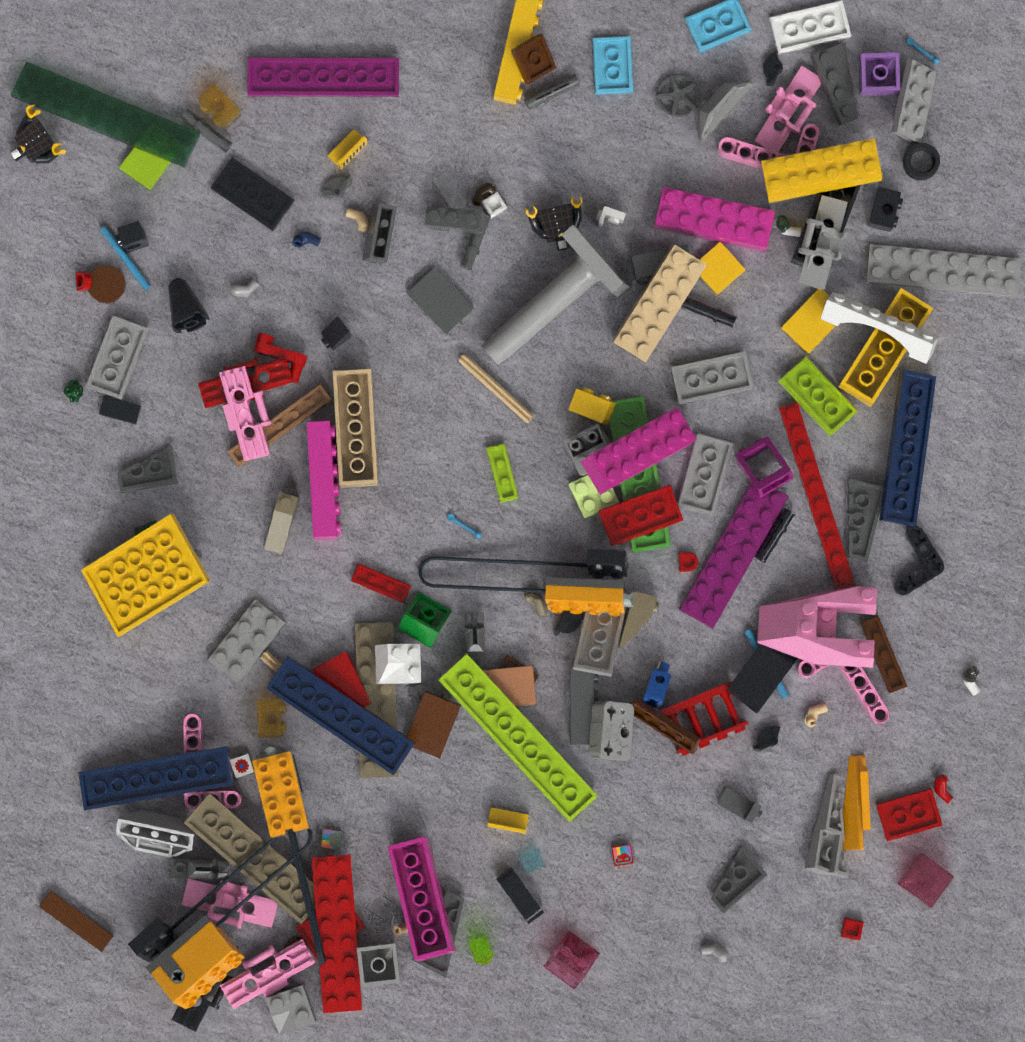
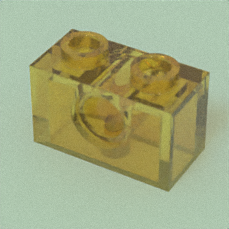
M215 84L198 98L199 108L205 114L209 113L213 117L211 120L218 128L222 126L226 130L242 115L236 105ZM218 104L223 105V109L220 112L213 110Z
M281 698L257 699L258 738H283V733H286V722H282V714L286 713L285 703H282ZM270 713H275L277 716V721L273 724L267 722V716Z

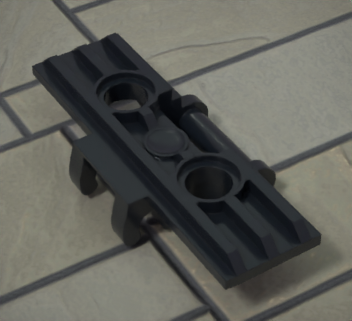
M226 975V977L222 980L221 984L232 979L233 977ZM219 986L212 1002L207 1000L209 995L207 993L200 996L202 1001L197 1007L192 1006L184 1009L178 1006L171 1020L196 1032L209 1006L219 1010L220 1006L218 1005L224 995L223 990Z

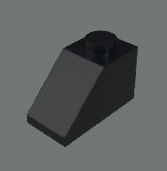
M336 317L321 332L323 337L321 339L322 343L327 349L331 347L333 351L351 338L350 331L339 317Z

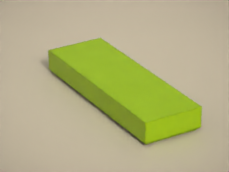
M505 443L486 447L500 503L519 499Z

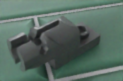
M465 613L466 654L482 670H486L484 613H477L476 626L472 625L471 613Z
M171 858V878L226 879L229 876V872H218L217 867L229 866V862L222 859Z

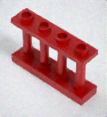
M731 681L659 711L678 724L677 712L684 710L685 713L687 712L694 731L700 738V749L710 745V740L717 738L720 741L727 738V733L731 731L739 733L746 730L745 726L749 724L748 721L741 723L729 695L731 693L726 690ZM717 695L723 698L734 724L733 727L723 730L712 704V697ZM700 702L702 705H705L716 731V734L707 738L694 711L696 709L694 705ZM682 747L676 750V754L681 753L682 756L690 753Z

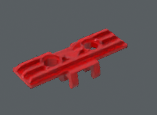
M286 356L259 364L257 357H254L253 360L230 367L224 366V371L245 366L246 370L255 367L256 374L248 376L253 392L266 391L293 383ZM263 371L269 374V380L265 383H262L259 379V375ZM220 376L198 383L205 409L227 402L226 395L222 391ZM236 390L234 393L237 400L244 399V393L241 390Z

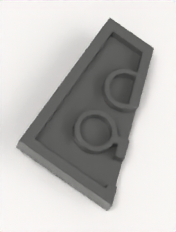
M172 445L166 447L165 450L158 454L155 453L150 458L117 473L120 492L126 493L177 484L178 480Z
M743 846L739 849L735 859L711 897V900L723 914L768 876Z

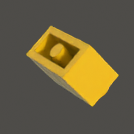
M584 387L583 390L576 388L568 410L608 425L616 403L610 401L611 397L600 394V397L594 395V390Z

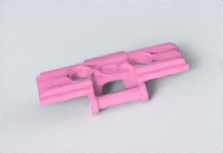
M801 66L786 91L779 86L774 100L765 108V111L770 116L755 138V143L763 148L779 152L791 131L800 134V129L809 114L817 107V104L811 100L821 85L818 75ZM796 90H801L804 96L797 97L793 93ZM799 104L806 106L795 124L790 123L789 120ZM775 122H782L784 129L782 131L775 130Z
M245 366L219 372L228 402L223 404V409L229 430L236 431L244 461L270 455L263 426L270 425L272 422L267 415L262 397L264 394L263 390L252 391ZM241 390L244 393V399L237 400L234 396L235 391ZM254 397L261 418V422L258 423L255 418H252L249 408L250 399ZM247 427L254 429L255 435L253 437L246 436L245 429Z
M188 878L182 905L193 908L208 893L215 889L217 885ZM227 882L215 893L217 897L214 904H209L206 901L198 909L207 911L208 917L218 922L225 915L214 913L215 907L232 910L249 895L247 893L248 886ZM254 895L247 901L254 904L255 909L252 913H246L243 905L237 910V912H240L239 919L229 917L223 922L237 926V929L242 928L243 921L272 928L278 904L272 899Z
M303 939L279 952H276L273 945H270L269 949L248 961H242L241 963L246 971L221 984L220 987L232 1008L235 1009L261 993L266 998L288 986L289 982L287 979L311 966L315 961ZM272 955L274 956L275 961L271 963L272 965L259 972H251V967ZM283 959H287L291 963L290 967L286 970L281 969L279 966L280 961ZM251 978L256 981L255 988H246L245 982L247 979Z

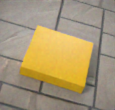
M721 242L700 259V261L707 264L700 278L716 295L722 292L745 271V268Z

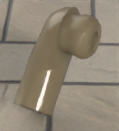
M536 592L524 594L527 603L533 601L539 617L547 614L543 599Z

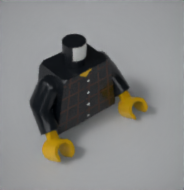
M35 104L26 108V114L16 131L15 140L19 146L10 153L16 162L27 156L31 163L49 164L59 155L65 154L66 150H60V146L63 143H54L38 118L34 117L39 115L41 111L38 109L34 112L33 107Z
M571 195V203L539 211L532 204L533 210L531 212H528L526 207L524 211L529 216L528 219L532 230L541 239H546L547 243L556 241L557 250L562 251L569 248L562 234L572 225L577 228L580 226L582 220L581 204L583 200L580 195V199L574 201L573 195Z

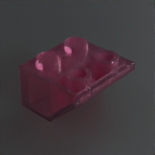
M568 931L543 967L575 990L600 953L571 931Z

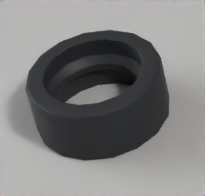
M927 143L912 145L903 158V168L906 174L917 181L931 178L937 172L940 165L938 151ZM918 151L927 152L931 155L933 162L932 167L923 173L915 171L911 166L910 159Z

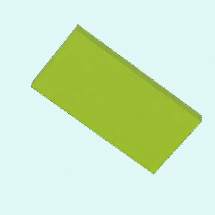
M807 356L778 381L829 437L858 412Z

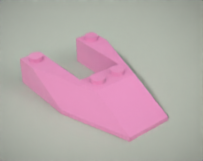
M857 586L823 591L760 606L757 643L813 664L873 668L874 640L835 638L837 612L875 615L877 587Z

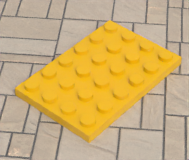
M174 513L166 516L81 570L117 637L124 635L211 581Z

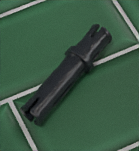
M688 297L681 306L712 319V322H720L733 328L737 316L721 311V308L716 309Z
M784 509L777 523L774 522L772 531L757 555H755V558L766 563L783 533L787 532L786 528L795 516L792 511Z

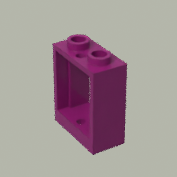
M768 436L758 439L753 445L741 449L735 455L737 464L760 498L793 479L791 469ZM769 449L781 466V469L758 482L745 461Z

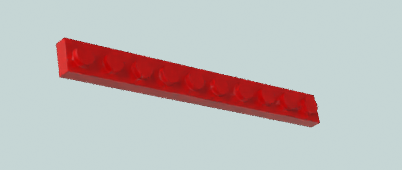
M798 402L780 407L779 412L835 590L853 586L855 583Z

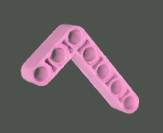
M807 124L804 126L795 154L800 153L802 148H806L808 151L815 150L819 136V128L816 125ZM811 130L814 132L815 136L813 138H809L806 136L805 132ZM728 137L723 138L719 142L717 149L718 154L725 159L762 169V164L758 160L759 155H765L767 159L787 156ZM723 144H728L731 146L732 150L726 152L722 149L721 146ZM745 149L750 155L743 157L740 155V151Z
M803 660L797 665V673L800 677L807 678L829 665L813 664ZM803 664H808L811 667L809 674L802 672L801 666ZM838 666L870 719L876 724L886 722L889 718V711L862 667H853L851 671H848L844 666ZM856 677H861L864 680L862 687L855 685L854 680ZM867 693H871L874 696V701L871 704H868L864 699ZM878 709L884 713L882 720L875 718V712Z
M189 714L183 722L184 754L203 750L202 719L196 714ZM195 717L198 720V725L195 728H190L188 721ZM191 737L198 739V745L194 748H191L188 743ZM202 790L184 794L185 804L190 809H196L209 793L217 795L219 801L227 808H237L242 803V796L237 791ZM231 794H235L238 797V802L235 805H231L228 802V797ZM192 795H196L199 798V803L196 806H192L189 802Z

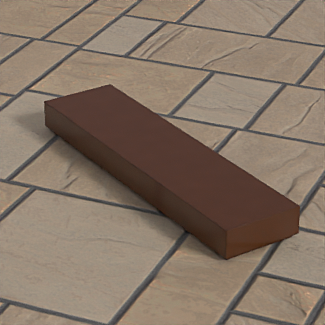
M877 615L860 622L866 640L875 641L874 659L888 693L890 694L907 687L879 616Z
M638 697L633 701L634 717L691 754L697 751L700 741L698 736Z
M52 891L47 894L39 906L101 952H103L113 938L111 933Z

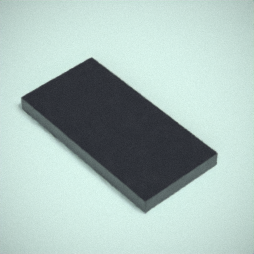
M233 157L211 187V190L271 231L275 230L295 202L290 196Z
M760 644L726 690L757 714L798 658Z

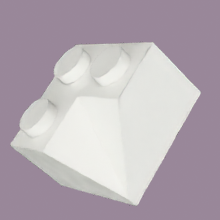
M420 644L375 645L376 684L421 683Z

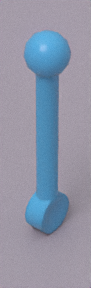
M913 38L907 39L906 44L908 46L915 47L921 53L930 58L933 64H938L940 62L938 57H933L927 51H925L916 43H914Z
M453 514L447 515L448 521H454L474 534L475 538L479 539L482 537L480 531L476 532L456 519Z

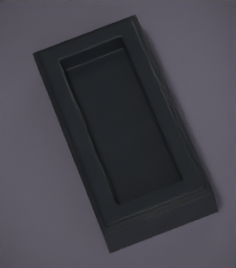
M104 396L99 415L137 425L142 406Z

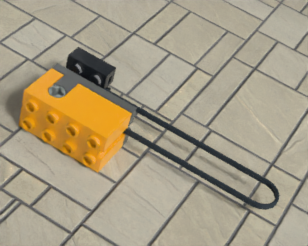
M307 829L309 838L305 846L298 851L299 855L311 844L313 838L311 829ZM279 837L271 838L173 926L157 918L128 943L136 956L150 963L146 966V969L173 1003L184 1009L192 1007L201 995L207 994L216 982L222 981L226 977L227 972L241 964L244 955L220 925L293 862L294 857L292 856L220 921L216 922L204 915L180 937L174 929Z

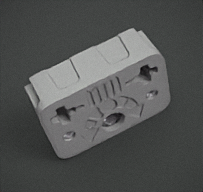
M595 701V704L592 705L589 755H591L592 759L608 761H628L630 759L634 707L632 704Z

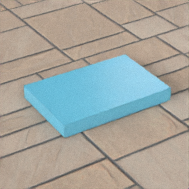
M739 0L723 1L684 19L699 53L749 33L752 30Z
M631 36L593 37L595 95L633 93Z

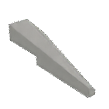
M829 774L805 869L818 874L846 878L848 877V871L845 870L847 854L844 853L843 841L845 840L843 812L839 807L841 792H838L837 786L839 775Z

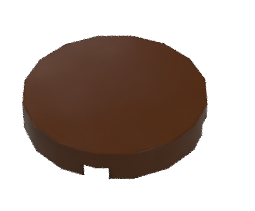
M101 266L91 273L92 282L88 291L99 303H114L125 293V278L115 267Z

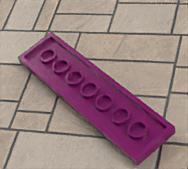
M248 58L247 95L248 97H399V58Z
M753 486L749 487L681 606L680 611L709 628H714L789 496L775 489L760 498Z

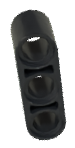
M512 867L496 878L528 924L544 914Z

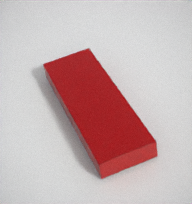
M359 563L351 579L353 583L403 604L411 588V585Z

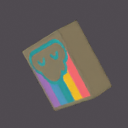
M323 829L320 848L340 851L342 831Z

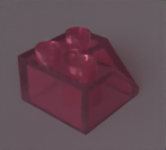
M919 853L897 885L928 908H932L954 876L925 854Z

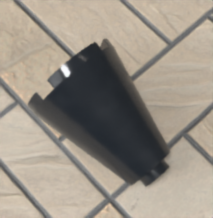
M181 278L173 279L168 286L173 331L176 333H182L181 330L192 332L202 328L207 324L206 320L210 319L208 313L186 280Z

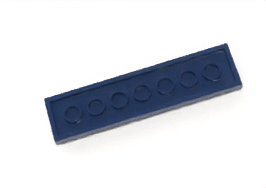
M905 369L899 371L879 521L910 527L917 524L936 376Z
M289 656L285 658L266 688L392 775L396 774L416 743Z
M228 746L78 772L84 811L234 785Z

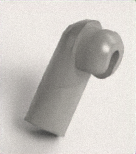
M254 279L246 286L234 283L231 285L230 291L236 297H248L259 287V284Z
M718 943L700 946L702 955L714 954L718 961L722 963L728 960V951Z

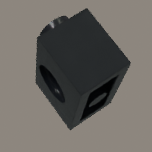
M882 187L877 189L868 227L891 232L893 227L896 228L899 219L896 216L897 209H901L903 198H900L901 192ZM888 206L891 209V213L885 214L882 211V207Z
M139 221L117 228L119 234H116V239L121 249H125L127 253L149 246L144 229Z

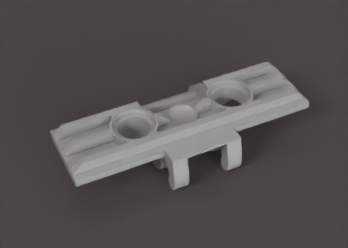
M821 196L816 219H807V228L802 247L798 250L799 253L806 255L798 283L825 290L832 260H841L842 253L840 251L843 240L847 238L848 233H840L848 202ZM831 220L833 228L826 227L823 221ZM816 227L820 229L815 251L809 250L814 228ZM815 256L823 258L824 262L821 266H816L813 263Z

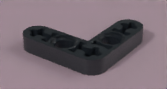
M917 525L909 527L905 536L922 565L894 583V591L900 596L909 594L941 574L944 570L942 559L923 529ZM912 529L913 531H919L917 535L919 540H925V542L920 543L917 547L914 544L918 542L917 539L910 537ZM926 545L930 548L928 556H923L920 553L921 546ZM932 555H934L935 558H933L932 561L935 564L939 563V571H932L930 568L932 567V563L930 561L926 563L925 559H928ZM920 571L924 574L922 582L914 580L915 572ZM909 576L915 587H912V584L906 587V592L903 590L899 591V582L905 584L909 581L907 579Z

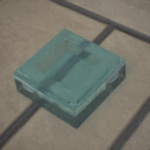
M538 849L519 856L526 874L545 867Z

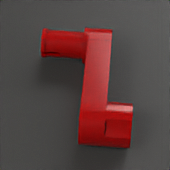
M258 333L253 352L275 359L286 356L287 362L292 364L290 372L293 383L299 384L302 368H305L308 356L272 346L273 336Z

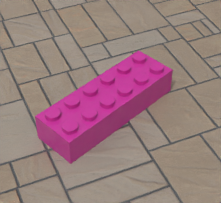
M663 187L654 228L765 252L768 247L775 211Z
M677 407L594 452L582 460L581 464L601 495L688 447L697 439Z
M330 421L307 422L313 538L315 541L338 540V535H342V527L340 521H337V516L341 515L339 502H336V497L340 496L339 485L335 483V478L338 477V466L334 464V459L337 458V447L333 445V440H336V428L331 425Z
M424 836L388 846L415 961L420 962L456 952L429 838Z

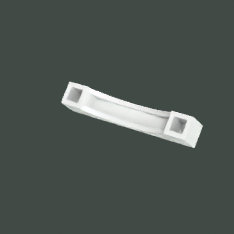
M832 293L821 316L822 320L839 326L840 323L853 322L878 328L898 340L909 352V357L925 364L931 358L938 340V336H935L930 331L916 328L911 323L902 322L894 316L883 314L878 309L864 306L861 302L852 301L839 293Z

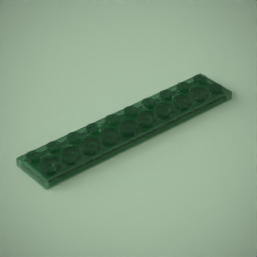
M29 62L25 63L11 92V97L30 105L35 104L37 108L184 168L200 137V132Z

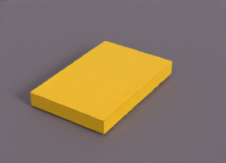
M818 289L781 327V330L807 354L836 326L821 319L826 301L830 297L822 289Z

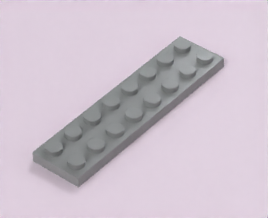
M870 244L866 283L1018 297L1021 259Z

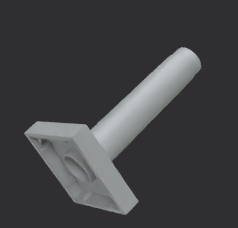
M572 225L562 236L577 252V258L482 344L483 349L498 365L513 355L593 284L603 282L609 291L618 297H621L631 288L584 232L576 226Z

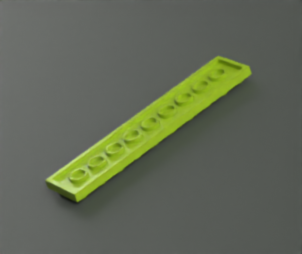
M468 654L464 655L438 679L569 822L598 797L593 789Z

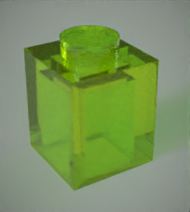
M486 934L467 942L476 964L481 963V966L492 962L491 958L494 957Z

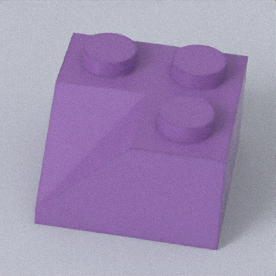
M861 53L858 59L860 96L898 95L900 91L899 53Z

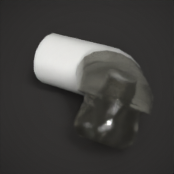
M971 666L965 671L963 680L973 696L981 691L975 683L979 674V669L976 666Z

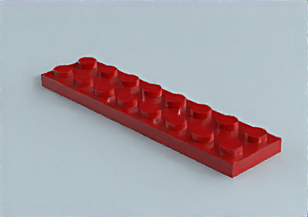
M351 854L312 857L316 920L326 960L325 964H320L323 1013L362 1010L357 956Z

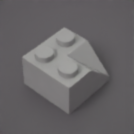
M396 943L357 947L361 987L401 982Z
M304 984L266 997L272 1019L279 1034L316 1022Z

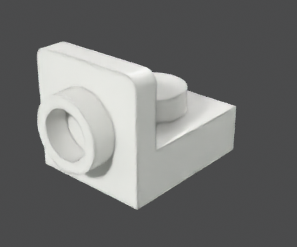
M604 206L603 211L599 210L596 221L599 222L598 227H602L605 218H608L610 223L623 224L626 213Z

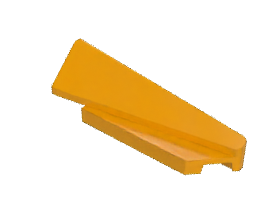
M865 755L849 757L843 808L844 850H864L863 830H871L868 769L866 767Z

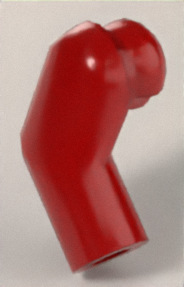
M940 774L934 781V791L948 804L953 799V796L946 790L948 777Z

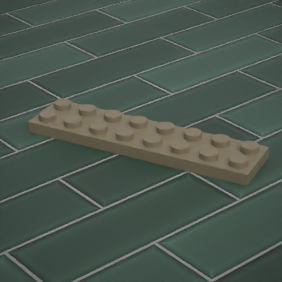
M394 622L355 623L356 671L372 703L364 708L397 729L396 684H376L375 645L394 644ZM359 752L360 778L399 777V770L395 775H392Z
M211 793L203 799L184 821L185 825L236 869L267 843ZM269 845L240 872L258 887L288 860ZM290 863L261 890L302 924L308 915L296 867ZM306 877L313 908L315 909L314 883Z

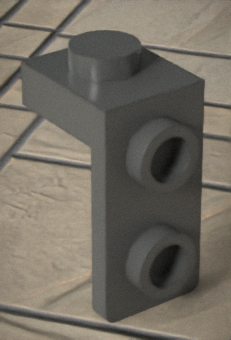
M725 788L717 802L721 807L749 823H753L754 820L757 822L762 814L760 810L761 805L748 800L729 788Z

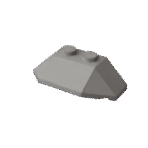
M727 82L721 87L717 85L711 92L713 96L709 100L705 99L698 107L700 109L698 121L701 143L705 142L753 88V82Z
M139 810L119 816L116 828V835L137 851L173 858L186 851L189 852L193 848L195 832L185 825L184 821L179 817Z

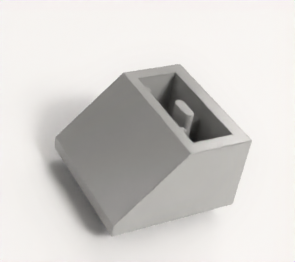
M599 424L564 440L576 469L581 476L588 475L581 461L612 443Z

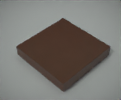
M542 33L537 34L511 50L525 85L534 82L557 68Z

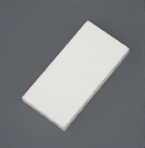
M843 0L769 17L778 54L847 39L852 36Z

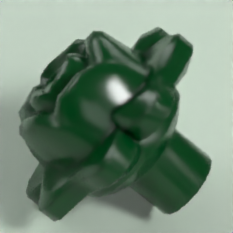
M70 380L63 393L69 398L70 402H78L79 398L83 396V387L79 385L78 380Z

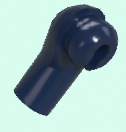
M305 231L296 235L292 243L297 248L308 243L319 246L321 237Z

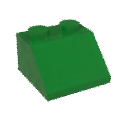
M418 592L397 629L431 648L452 610Z

